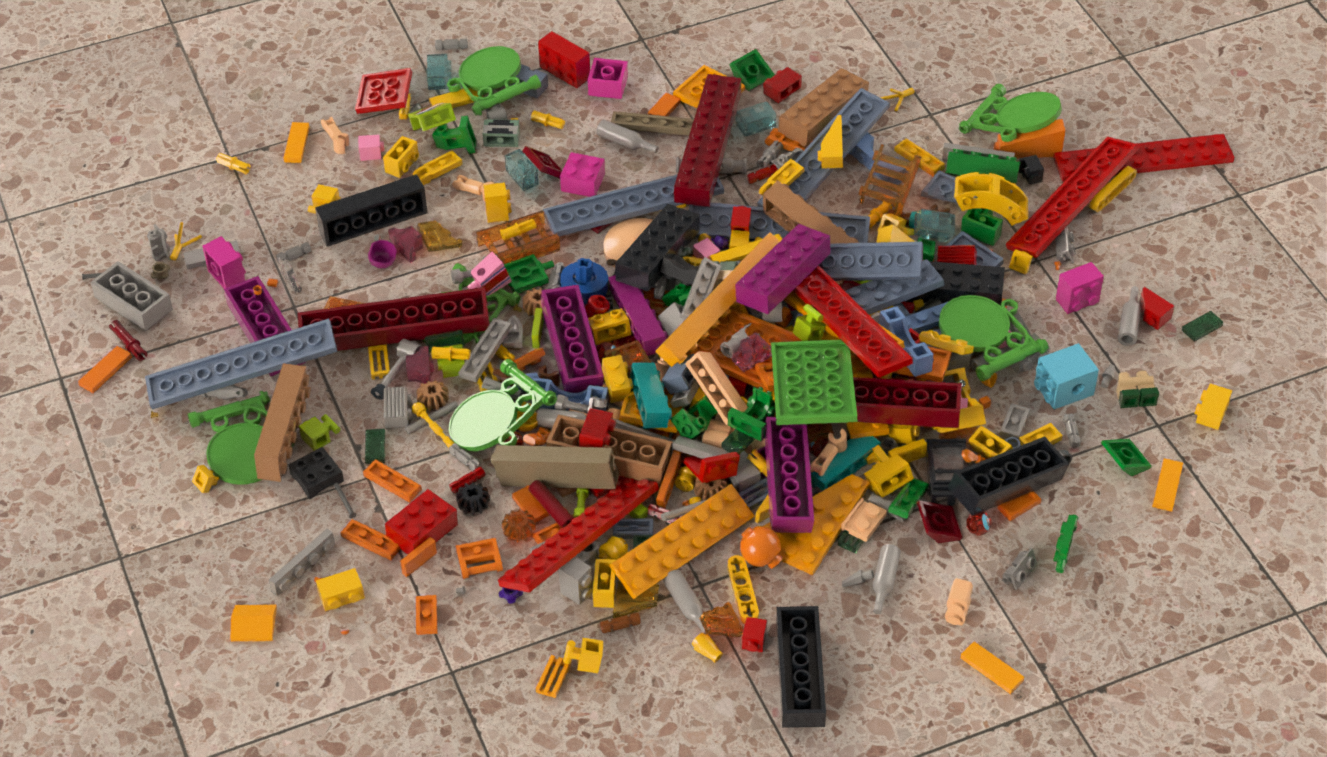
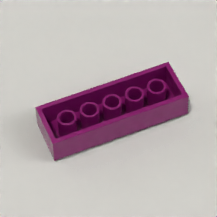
M798 224L735 284L736 302L769 314L831 253L830 235Z
M259 276L224 289L227 305L250 343L292 330ZM254 286H261L262 293L260 295L254 294ZM281 370L274 371L268 374L270 375V377H272L274 375L279 374Z
M579 285L541 290V306L564 391L579 393L586 390L589 385L601 387L604 375Z
M766 417L765 451L771 529L775 533H812L814 511L807 424L776 425V417Z

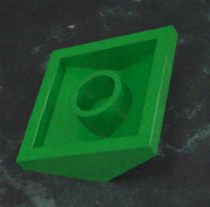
M757 49L729 64L734 77L742 78L741 83L745 85L747 91L753 90L763 84L767 78H772L775 75Z
M1130 439L1101 441V444L1116 463L1131 477L1152 467Z

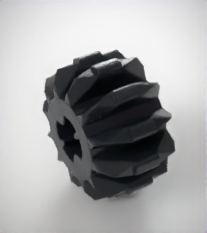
M474 482L471 485L465 483L464 488H459L456 496L458 508L463 510L465 515L469 512L473 516L475 512L482 514L483 509H488V504L490 503L487 487H483L482 483L477 485Z

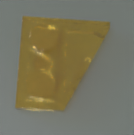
M437 221L418 223L417 229L428 252L462 247V240L460 238L457 240L453 238L451 232L443 228Z
M618 581L613 618L656 607L659 584H655L633 599L621 581Z

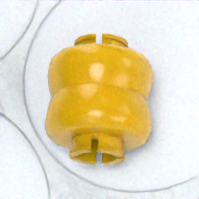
M610 537L606 543L600 545L599 559H619L628 553V544L623 538Z

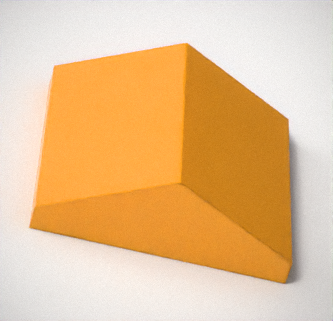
M235 605L231 615V642L273 641L277 605Z

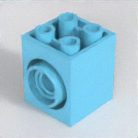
M1078 343L1039 357L1034 385L1043 394L1045 401L1055 410L1093 396L1099 369Z

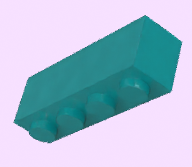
M655 362L632 363L629 378L633 382V392L644 428H667L668 421L672 418V410L668 407V397L664 394V384L660 381V371L657 370Z
M873 436L849 439L846 450L836 454L823 476H819V473L815 471L810 472L812 487H819L823 491L847 476L855 474L867 464L866 458L873 452L872 448L877 445L880 446L881 442Z

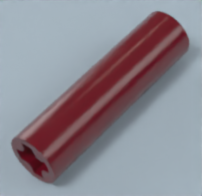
M536 480L530 484L528 491L561 528L567 526L574 519L541 480Z

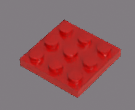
M411 68L363 74L355 106L356 113L362 114L405 108L413 73Z

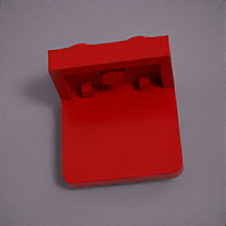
M731 452L707 458L691 456L684 459V464L702 483L737 476L740 455L737 452Z

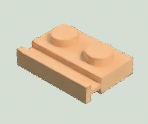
M861 498L841 524V530L844 531L845 529L849 531V534L867 542L886 517L887 510L871 502L867 503Z

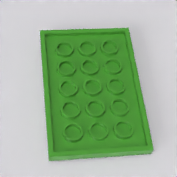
M842 340L771 342L776 425L857 422L850 348Z

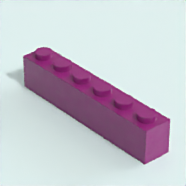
M615 276L608 277L611 294L619 309H623L629 318L630 329L644 355L656 354L655 351L668 338V334L666 331H663L660 320H656L655 311L650 309V303L648 299L644 298L643 290L615 281Z

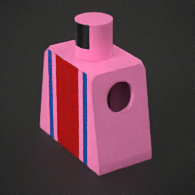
M491 252L471 270V275L475 281L469 284L467 289L485 287L486 296H489L509 284L512 280L502 261Z

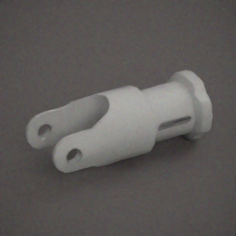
M752 323L744 326L732 335L728 342H723L720 345L724 356L732 358L735 352L744 349L759 337L760 333L754 338H750L745 333V329Z
M230 385L216 391L204 393L202 397L213 396L218 397V399L229 400L236 397H246L248 391L246 388Z

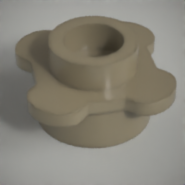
M164 262L155 263L152 266L151 278H168L170 266Z

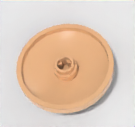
M634 218L613 226L604 238L603 247L606 260H618L653 220Z

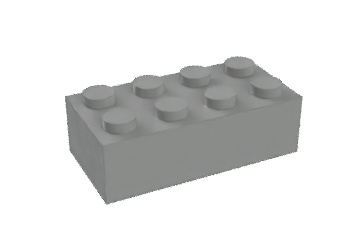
M119 261L91 281L95 298L145 331L173 310L170 295Z

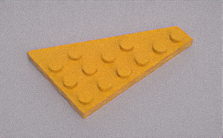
M851 474L813 496L814 524L812 533H776L781 542L779 553L782 556L781 561L810 575H814L842 531L841 524L864 496L870 482ZM770 522L764 525L771 529Z

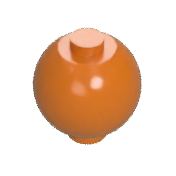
M756 526L754 528L749 527L742 533L741 536L743 538L740 542V551L743 558L749 564L756 567L767 565L770 569H773L781 562L782 556L779 554L781 542L778 535L772 529L765 526Z

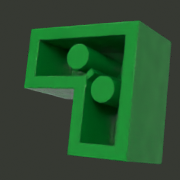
M969 209L962 218L961 231L978 241L994 246L1001 236L1003 219L993 216V211L989 209Z

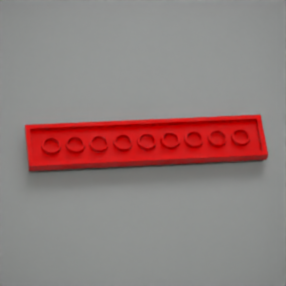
M1224 134L1135 143L1138 145V151L1114 176H1117L1127 166L1137 170V173L1233 163L1235 157ZM1096 148L1055 152L1053 159L1061 181L1065 182Z
M1107 136L1006 243L1007 249L1011 251H1024L1037 258L1138 151V145Z
M819 265L793 290L806 304H809L823 315L822 321L878 378L913 364L912 357Z
M633 478L623 479L616 486V489H611L604 497L599 498L595 504L586 508L581 515L572 519L567 526L561 528L553 537L548 538L539 548L534 549L530 555L520 560L516 566L507 570L498 579L499 586L530 593L659 490L658 483L648 481L647 479L640 481Z

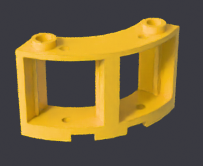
M979 172L955 177L954 198L962 212L974 208L989 209L1005 217L1011 226L1028 219V198L1015 183H1011L1005 180L1004 177L992 173L978 174Z
M965 368L946 370L944 377L953 375L955 383H962V398H968L967 407L960 409L959 429L986 424L983 405L978 403L975 398L971 399L969 396L971 389ZM915 377L916 381H926V379ZM933 427L939 433L959 430L958 428Z

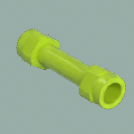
M577 488L576 496L578 500L577 508L574 509V518L584 512L589 488Z

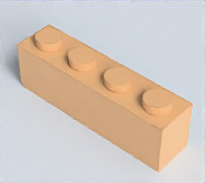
M698 351L685 363L726 425H728V411L732 407L741 412L748 408L710 352Z

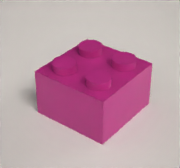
M594 58L588 77V96L622 99L628 79V61Z
M571 152L560 175L561 191L588 197L597 194L605 176V159Z
M220 236L202 246L208 272L224 289L245 281L244 274H246V271L242 266V255L233 249L229 241L226 242Z
M1092 262L1063 272L1059 275L1055 300L1067 314L1079 311L1090 305H1095L1100 300L1104 276Z

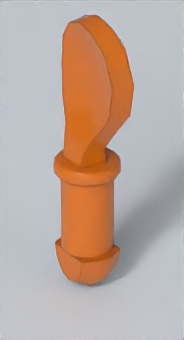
M969 449L962 450V458L968 463L974 461L976 464L988 459L981 457L979 454H974Z

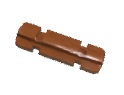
M636 612L630 614L629 617L624 615L613 618L611 621H601L600 628L602 633L611 632V629L616 631L630 627L631 624L632 626L639 625L641 618L639 613Z

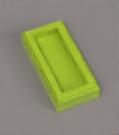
M542 308L535 309L531 335L532 348H539L541 344L544 324Z

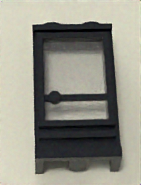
M927 439L926 464L930 502L936 503V497H947V504L953 506L956 503V497L948 489V486L955 471L969 466V463L962 458V450L967 449L966 439Z

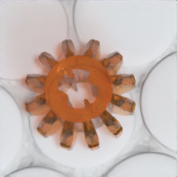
M520 508L518 512L511 510L510 514H505L504 520L501 523L504 536L508 537L510 541L516 539L517 543L522 539L527 541V537H533L536 529L533 515H529L528 510L522 512Z

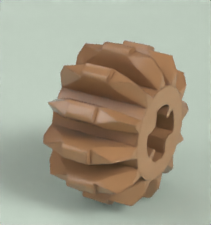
M541 287L538 290L533 288L532 291H527L526 295L523 296L524 312H527L528 316L535 315L536 308H542Z
M436 379L433 382L427 380L426 384L421 383L420 388L416 392L417 402L424 404L429 412L432 409L439 410V407H444L449 400L447 386H444L443 382L438 383Z
M696 478L694 492L696 497L706 500L727 487L728 484L725 479L702 483Z

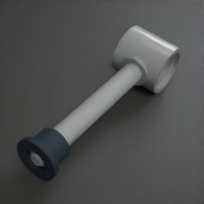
M407 339L400 341L397 347V356L400 358L383 381L371 389V394L376 399H384V388L389 386L406 361L416 363L420 359L423 351L422 345Z

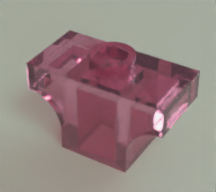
M412 226L405 229H397L395 227L389 229V241L394 244L397 253H401L410 263L415 261L416 252L423 248L422 235Z
M754 333L741 340L740 348L732 355V361L745 372L754 367L756 363L771 358V346L757 333Z
M428 346L420 347L416 354L406 355L408 382H420L426 384L427 380L431 382V372H434V363L430 361Z

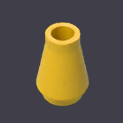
M702 632L692 642L695 651L711 659L714 663L723 655L708 634L705 635Z

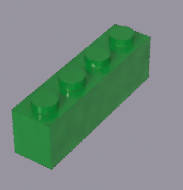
M953 149V152L948 153L945 173L957 175L979 172L978 174L992 173L1004 177L1009 182L1017 183L1020 162L1017 161L1016 157L1006 156L1005 160L999 159V155L988 154V157L981 156V152L971 151L970 154H964V150Z

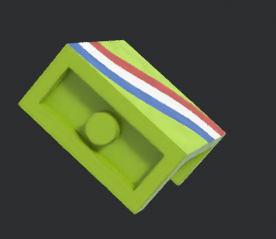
M437 103L408 114L413 131L422 128V131H426L456 120L451 103Z

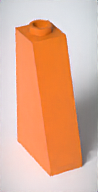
M1057 119L1050 125L1033 132L1017 133V138L1009 142L1002 141L1001 135L998 134L997 142H994V150L1015 153L1014 157L1017 159L1037 155L1038 158L1053 157L1055 152H1062L1066 131L1063 119Z

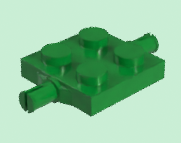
M532 254L504 264L512 280L507 285L511 287L513 292L521 293L549 283L545 270L554 268L553 260L541 263Z
M1069 514L1067 522H1062L1061 534L1057 540L1053 561L1057 562L1055 570L1058 573H1064L1073 534L1077 529L1076 525L1079 517L1074 514Z

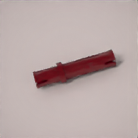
M119 320L112 321L109 328L123 342L126 350L132 353L138 361L145 360L143 355L147 357L148 353L140 346L139 340L133 338Z

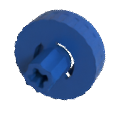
M580 258L577 262L569 264L562 270L560 286L579 285L583 303L587 304L588 299L593 295L606 296L608 291V274L601 265L592 262L590 259Z

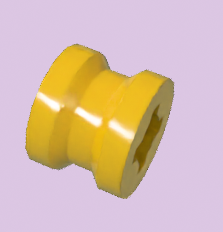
M682 467L678 472V477L675 479V486L685 492L692 491L697 477L688 467Z

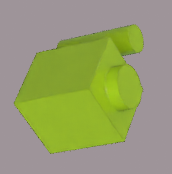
M806 304L803 310L808 314L796 318L793 334L802 341L822 340L826 326L821 322L823 315L809 304Z
M462 344L451 345L453 348L463 349ZM437 359L438 371L442 370L443 378L459 376L458 372L465 362L462 359H452V361H449V359Z
M327 414L321 417L323 423L314 416L299 425L301 439L313 451L331 442L329 431L332 430L335 434L341 431V428Z

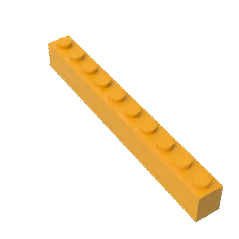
M769 232L655 352L671 367L677 362L681 364L688 357L686 355L687 351L692 353L699 345L697 341L699 339L703 341L710 334L707 330L709 328L713 330L720 323L718 319L720 317L724 319L731 312L729 307L731 305L735 307L738 304L736 302L735 284L780 241Z

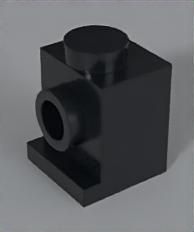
M1037 155L1020 158L1019 173H1022L1023 178H1026L1028 184L1042 182L1044 168Z

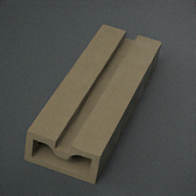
M497 445L495 452L491 455V464L495 467L496 477L499 478L501 486L526 487L536 480H541L546 487L616 489L619 478L617 464L614 463L615 457L612 448Z

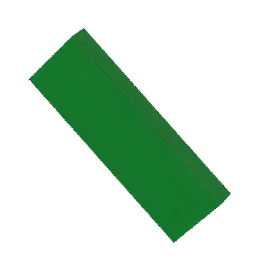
M916 478L906 483L889 506L888 512L907 519L917 506V502L927 492L929 484Z

